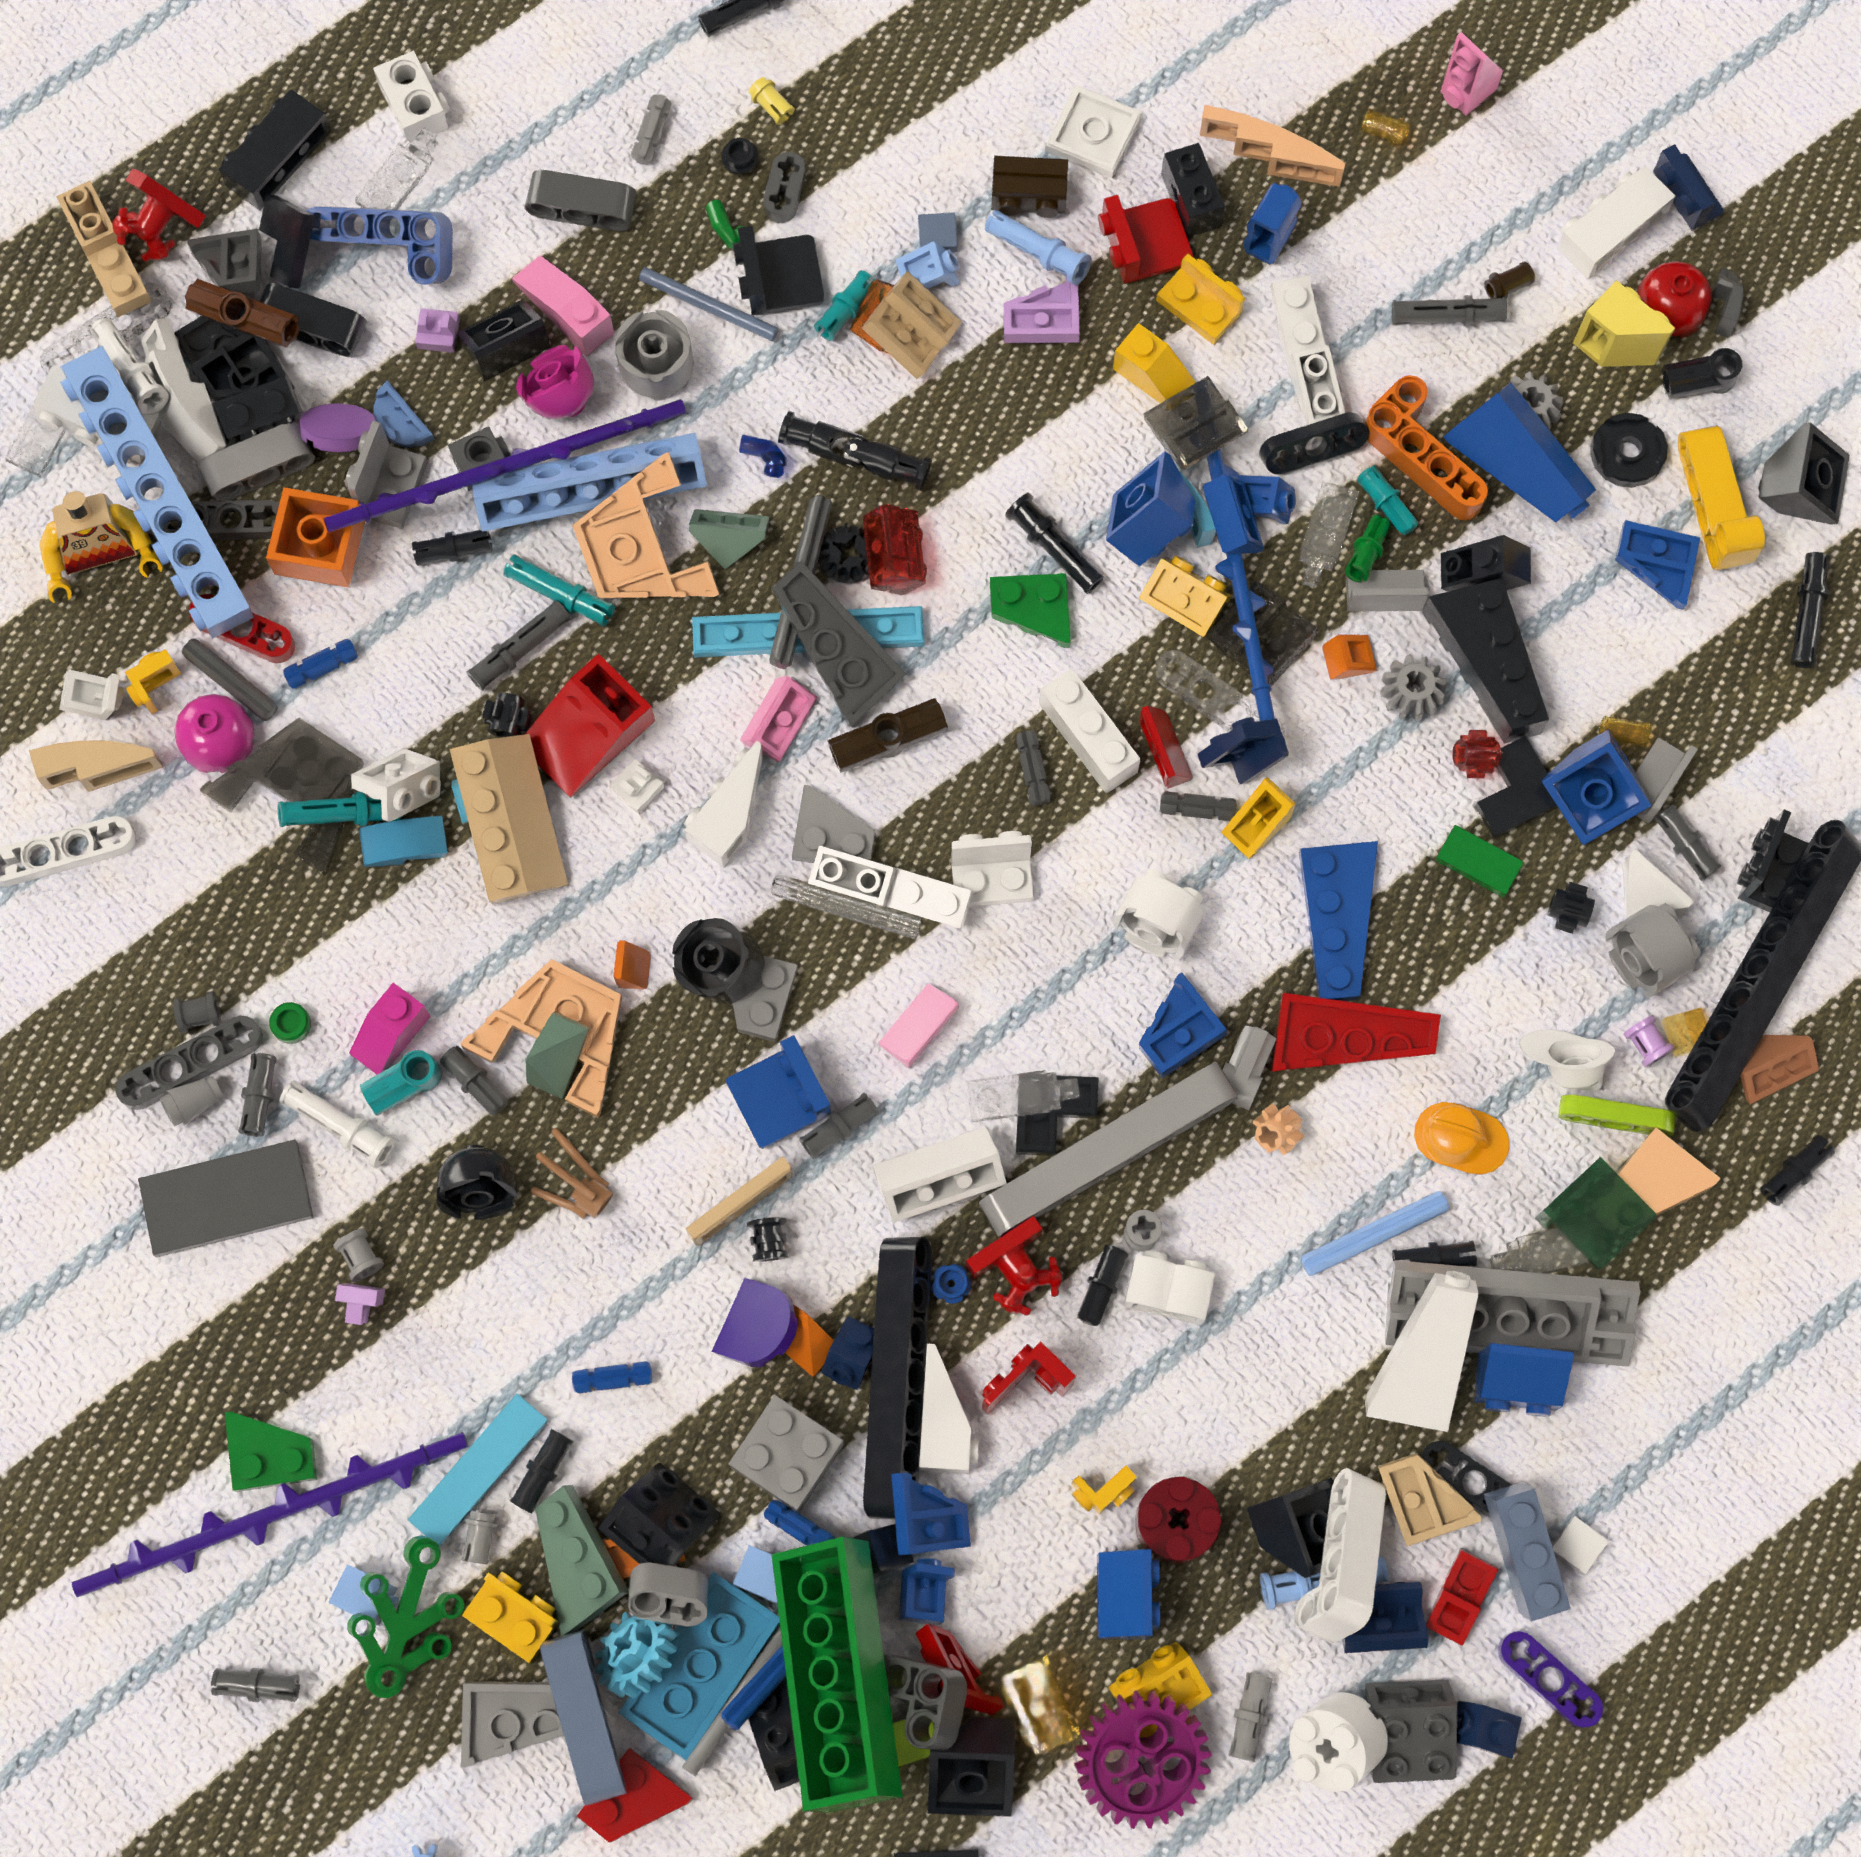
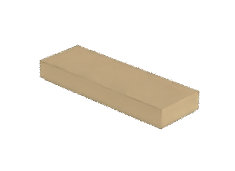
M783 1156L687 1226L685 1228L693 1243L696 1246H700L789 1180L793 1173L786 1159Z

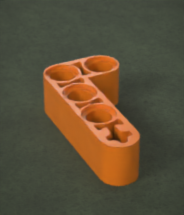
M1403 376L1369 410L1365 422L1369 430L1367 441L1451 515L1459 520H1472L1478 516L1488 493L1487 485L1480 476L1415 421L1421 414L1426 401L1427 386L1417 376ZM1410 395L1414 397L1416 402L1407 403L1400 396ZM1385 420L1391 427L1381 428L1374 421ZM1412 444L1419 449V452H1408L1404 449L1403 445ZM1435 468L1442 469L1448 476L1443 478L1437 477L1431 470Z

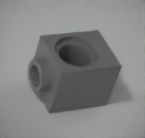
M489 426L448 444L451 457L459 473L511 456L503 437L495 438ZM480 453L491 454L483 462L474 461V458ZM472 485L466 487L468 491L472 490Z

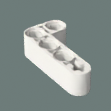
M1348 1468L1343 1469L1335 1478L1330 1494L1319 1586L1302 1596L1295 1608L1294 1625L1298 1629L1331 1643H1336L1359 1631L1368 1622L1373 1609L1386 1498V1488L1383 1484Z

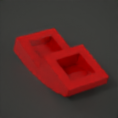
M1460 1548L1426 1621V1627L1463 1646L1481 1610L1480 1606L1499 1570L1498 1567Z

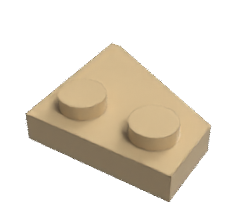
M1418 1453L1378 1466L1406 1546L1482 1521L1480 1513Z

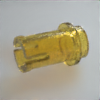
M1369 108L1364 116L1360 131L1389 140L1392 146H1395L1397 143L1403 145L1411 124L1405 122L1404 117H1400L1398 120Z
M1612 713L1610 717L1603 716L1599 734L1609 729L1618 742L1647 747L1651 737L1652 725L1650 722L1644 723L1620 719L1617 714Z

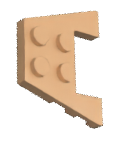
M670 452L661 455L572 525L598 598L715 597L720 594L709 561L670 573L647 510L644 498L681 485Z
M551 959L514 993L515 996L498 1011L495 1010L486 1018V1022L479 1029L463 1039L461 1047L494 1064L514 1029L537 1040L551 1013L554 1011L590 1027L578 1059L584 1065L565 1100L571 1105L598 1118L601 1114L622 996Z

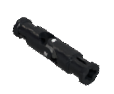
M788 411L785 415L778 437V443L784 445L787 442L807 448L810 454L849 467H859L862 465L875 476L890 481L896 478L914 484L915 489L922 491L926 483L932 463L931 458L925 457L922 460L902 453L901 448L883 442H868L866 438L857 433L821 421L815 424L797 418L795 413ZM846 437L850 439L845 444L843 458L834 454L831 448L837 439Z

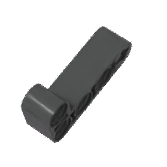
M883 1652L889 1696L910 1701L905 1722V1735L909 1743L916 1748L946 1750L956 1742L967 1695L965 1677L961 1672L952 1668ZM906 1670L907 1681L903 1686L902 1675L903 1672ZM942 1679L943 1691L939 1696L938 1683ZM933 1721L935 1726L934 1734L930 1738L929 1726Z

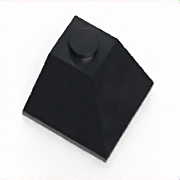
M1811 422L1804 423L1764 463L1762 479L1759 482L1758 498L1778 514L1831 525L1838 524L1850 455Z
M1333 1478L1247 1507L1260 1548L1304 1578L1321 1573L1330 1494L1334 1483Z
M972 1717L960 1725L956 1742L946 1750L930 1749L928 1814L1012 1817L1015 1719Z

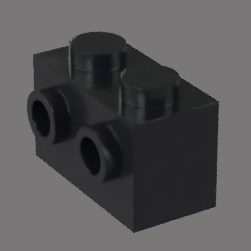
M288 375L213 403L227 439L236 436L238 442L260 434L258 428L272 423L274 427L281 424H292L296 422L294 415L302 411Z

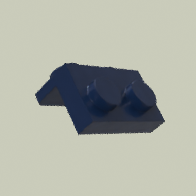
M1675 144L1662 150L1653 173L1675 195L1673 203L1690 229L1693 231L1720 217L1724 209L1686 153L1681 154Z
M1248 717L1234 722L1231 725L1232 730L1228 733L1211 738L1209 740L1211 745L1197 754L1202 768L1232 764L1238 783L1247 784L1286 758L1289 752L1277 719L1255 722L1253 717Z
M1395 1582L1392 1584L1375 1585L1371 1616L1362 1629L1342 1639L1344 1653L1428 1648L1429 1637L1422 1608L1423 1588L1421 1582Z

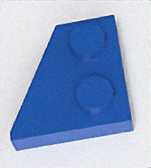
M1181 972L1176 976L1174 986L1165 1002L1160 1004L1155 1013L1152 1025L1147 1027L1139 1041V1049L1163 1079L1225 1037L1227 1029Z

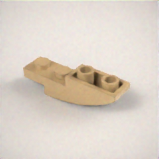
M91 181L56 196L117 317L152 302L123 245L117 243L113 224Z

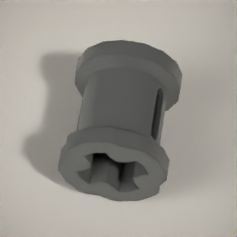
M214 991L207 992L205 997L183 1001L181 998L173 999L175 1020L180 1033L188 1032L190 1027L209 1023L218 1026L222 1023L221 1011Z

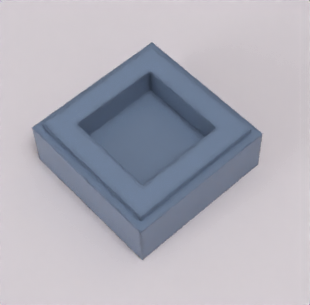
M955 212L918 214L920 248L935 241L946 250L950 249L952 252H957Z

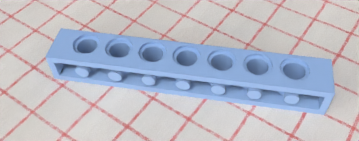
M103 345L62 365L61 368L66 376V379L60 382L71 403L79 400L84 412L78 415L89 435L97 432L103 443L97 446L100 455L107 467L115 464L121 477L115 479L125 499L128 500L133 497L139 509L133 513L144 533L152 530L158 542L152 544V547L162 565L170 562L176 575L170 577L179 596L183 598L188 595L193 603L194 608L189 610V613L199 631L207 628L213 639L254 618L247 601ZM104 390L109 392L106 399L101 402L90 401L92 394L96 391ZM115 423L127 425L124 432L118 435L109 434L108 430ZM134 455L145 457L143 464L138 467L132 468L126 465L128 459ZM158 487L164 490L162 496L156 500L144 498L146 492L151 488ZM170 520L182 522L181 528L174 533L163 531L164 525ZM194 552L201 555L195 565L185 566L181 564L183 556L188 553ZM214 585L219 588L217 595L211 599H203L199 596L200 591L205 586Z

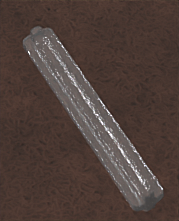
M782 874L775 876L771 886V894L773 896L908 938L916 939L921 930L922 919L918 916L808 884V882Z

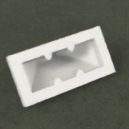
M1636 849L1630 853L1622 864L1626 918L1648 905L1661 906L1664 903L1669 904L1675 910L1677 917H1682L1695 902Z

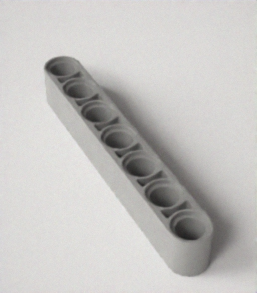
M1217 1062L1210 1064L990 1193L979 1202V1205L998 1238H1000L1032 1216L1035 1219L1217 1113L1233 1103L1238 1096Z

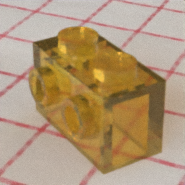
M1047 1655L1002 1676L1005 1683L1002 1685L1004 1697L1010 1708L1016 1709L1021 1720L1019 1730L1023 1741L1028 1748H1033L1036 1756L1074 1740L1080 1735L1079 1728Z

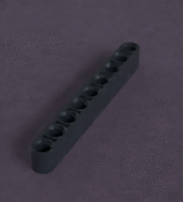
M1840 820L1825 822L1815 832L1666 1094L1665 1105L1693 1132L1703 1131L1715 1121L1861 862V843Z

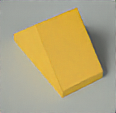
M1267 777L1221 833L1250 859L1291 819L1296 803Z

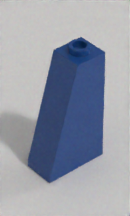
M1512 382L1443 436L1450 445L1554 522H1557L1566 514L1573 519L1590 506L1586 499L1596 491V488Z

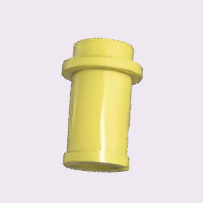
M761 77L749 89L751 101L754 104L759 103L775 120V123L781 125L789 119L786 113L792 115L795 108L774 88L775 82L773 80Z

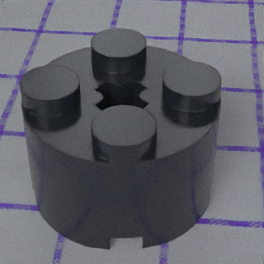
M722 918L693 921L679 933L673 945V972L677 981L689 992L714 1003L730 1005L745 997L755 987L765 966L764 956L761 954L760 947L754 937L747 931Z

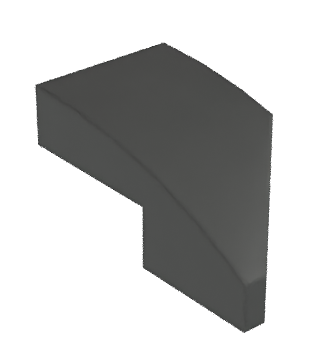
M1721 267L1712 297L1723 300L1725 303L1714 333L1729 338L1741 311L1743 286L1732 270Z

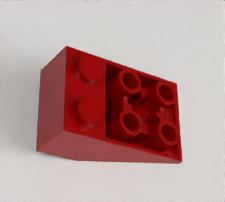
M598 653L569 679L525 734L530 735L537 765L571 798L655 722L652 706Z

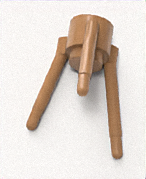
M553 1128L551 1131L552 1135L591 1181L586 1177L579 1181L556 1162L539 1152L536 1154V1159L575 1188L571 1197L576 1200V1203L537 1187H532L530 1192L543 1200L574 1212L582 1219L587 1214L595 1219L604 1210L614 1194L607 1189L610 1183L596 1173L559 1129Z

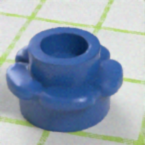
M958 1264L939 1267L933 1275L932 1291L938 1299H945V1302L949 1304L962 1301L963 1296L969 1294L971 1290V1279L966 1276L967 1271L965 1268ZM949 1280H953L955 1282L954 1287H949L947 1285Z

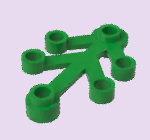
M415 1536L404 1547V1559L410 1566V1570L397 1611L387 1594L389 1583L383 1575L377 1572H369L361 1579V1592L370 1598L389 1636L384 1653L374 1637L376 1624L373 1618L364 1613H356L350 1617L347 1623L348 1633L357 1639L369 1663L364 1676L365 1685L370 1693L379 1698L395 1696L404 1687L407 1673L431 1658L441 1660L450 1654L452 1649L450 1639L439 1632H433L425 1638L423 1645L401 1656L407 1640L444 1617L448 1619L459 1617L464 1610V1601L459 1595L453 1592H444L434 1604L414 1615L427 1572L437 1565L441 1555L439 1545L426 1536ZM424 1548H429L431 1552L429 1559L421 1562V1551ZM378 1578L380 1581L379 1589L374 1593H370V1582ZM454 1598V1609L446 1612L445 1603L449 1599ZM361 1620H366V1630L361 1634H357V1623ZM438 1639H442L443 1647L439 1652L433 1653V1643ZM391 1670L393 1675L391 1681L387 1684H382L381 1677L383 1673Z

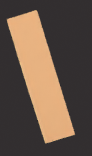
M1204 105L1199 136L1235 142L1233 155L1269 161L1267 175L1340 187L1345 162L1315 143L1280 126L1255 117Z

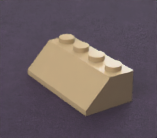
M530 735L487 739L450 749L489 902L494 905L568 886Z

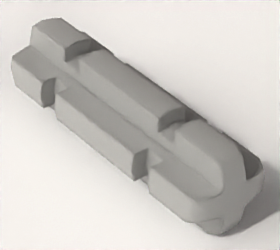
M662 94L651 96L647 106V110L650 111L645 112L636 140L639 142L634 143L631 151V158L639 164H649L652 161L655 153L653 146L657 147L666 122V118L663 117L668 116L671 108V101Z

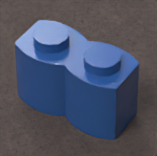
M1271 184L1247 224L1248 235L1243 243L1246 253L1269 265L1276 261L1297 225L1296 215L1301 208V199L1293 188L1283 184Z

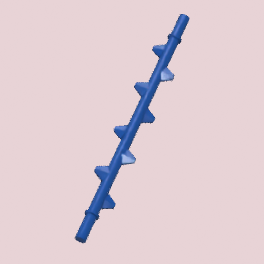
M1196 383L1192 388L1198 412L1197 424L1201 427V433L1192 437L1190 443L1206 454L1211 481L1224 474L1238 479V472L1223 463L1215 425L1217 417L1213 414L1207 383ZM1226 554L1227 559L1218 563L1215 568L1218 573L1232 581L1240 621L1233 625V631L1244 641L1253 686L1251 694L1255 696L1259 720L1275 719L1270 696L1272 688L1268 684L1267 676L1272 674L1274 669L1263 659L1254 612L1265 605V601L1249 590L1242 554Z

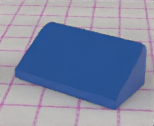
M1224 474L1203 485L1204 494L1223 553L1247 554L1264 551L1244 482Z

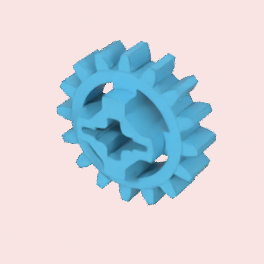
M624 1612L622 1614V1623L617 1625L612 1622L610 1625L612 1632L608 1637L604 1636L601 1638L600 1641L605 1645L604 1650H600L595 1654V1657L602 1661L595 1668V1672L601 1676L599 1683L621 1698L625 1695L632 1699L636 1698L639 1689L648 1693L650 1691V1682L654 1679L660 1683L662 1681V1675L660 1674L662 1670L671 1667L672 1663L667 1660L668 1655L677 1651V1647L670 1643L678 1636L677 1632L671 1628L672 1624L640 1619Z

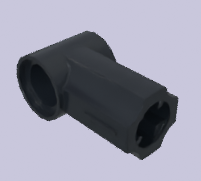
M1721 348L1714 351L1711 356L1663 365L1662 374L1665 394L1668 395L1669 399L1708 391L1716 394L1726 393L1736 383L1742 369V359L1735 350ZM1714 367H1725L1729 370L1730 375H1719Z

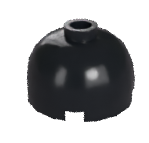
M481 1145L467 1146L449 1156L438 1171L436 1187L437 1205L442 1212L454 1218L461 1219V1212H476L474 1220L497 1217L509 1211L514 1206L513 1199H517L515 1171L504 1155Z

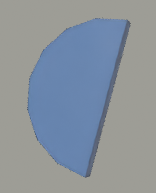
M386 381L376 393L377 398L373 406V415L375 420L382 424L387 439L391 443L403 447L423 446L433 441V434L391 384Z

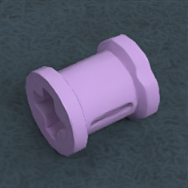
M1653 1015L1635 1024L1623 1034L1626 1039L1632 1040L1644 1058L1642 1061L1644 1067L1652 1065L1675 1049L1672 1043L1667 1044L1655 1026L1656 1019Z

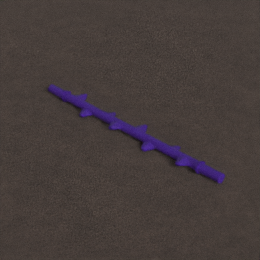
M679 399L649 410L646 408L642 409L640 413L529 450L516 448L511 456L397 494L381 493L376 501L367 504L362 502L359 503L358 507L325 517L324 523L330 533L363 521L368 523L372 518L416 503L433 504L437 496L551 458L567 459L572 451L644 427L652 428L653 424L686 414L685 405Z
M461 1432L427 1446L422 1444L417 1450L372 1467L358 1455L350 1457L348 1473L344 1478L300 1495L287 1484L282 1483L277 1486L274 1505L227 1523L212 1511L204 1513L200 1533L154 1551L138 1539L130 1542L127 1561L117 1565L115 1563L110 1564V1568L73 1581L72 1588L74 1594L78 1598L114 1583L117 1585L122 1584V1580L172 1562L185 1574L193 1571L197 1551L242 1534L256 1546L262 1545L265 1542L268 1524L317 1505L330 1516H337L340 1512L343 1495L387 1478L393 1480L403 1490L411 1486L414 1468L423 1464L431 1465V1461L467 1448L466 1437Z

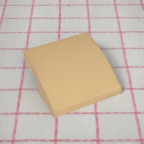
M907 271L880 302L862 329L911 375L918 379L927 371L938 352L949 343L962 321Z

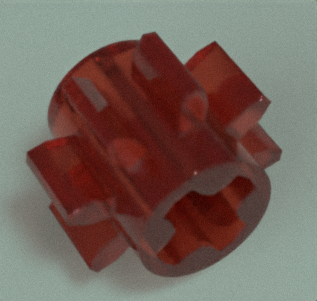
M1469 730L1468 735H1461L1460 739L1455 742L1452 751L1453 762L1459 771H1467V778H1484L1485 773H1493L1494 768L1501 761L1500 744L1495 740V737H1487V730Z

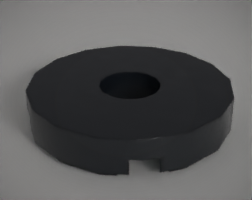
M1626 412L1611 416L1598 428L1591 441L1590 456L1594 468L1605 480L1616 486L1633 488L1645 485L1657 477L1667 459L1668 444L1664 432L1658 425L1655 427L1653 423L1649 422V418L1641 414ZM1625 442L1632 443L1638 448L1639 455L1627 457L1621 453L1619 445Z

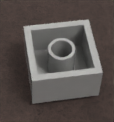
M774 1395L728 1465L742 1477L790 1509L800 1513L844 1447V1442L841 1438Z

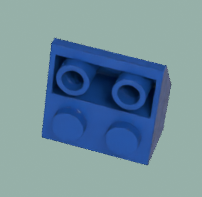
M1151 1550L1099 1552L1097 1554L1098 1640H1147L1153 1636L1152 1630L1160 1628V1603L1152 1602V1588H1156V1585H1159V1560H1151Z

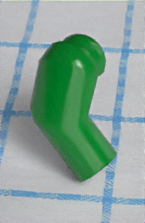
M712 200L706 205V212L712 229L727 248L733 250L732 243L739 242L738 228L744 226L732 229L723 202Z

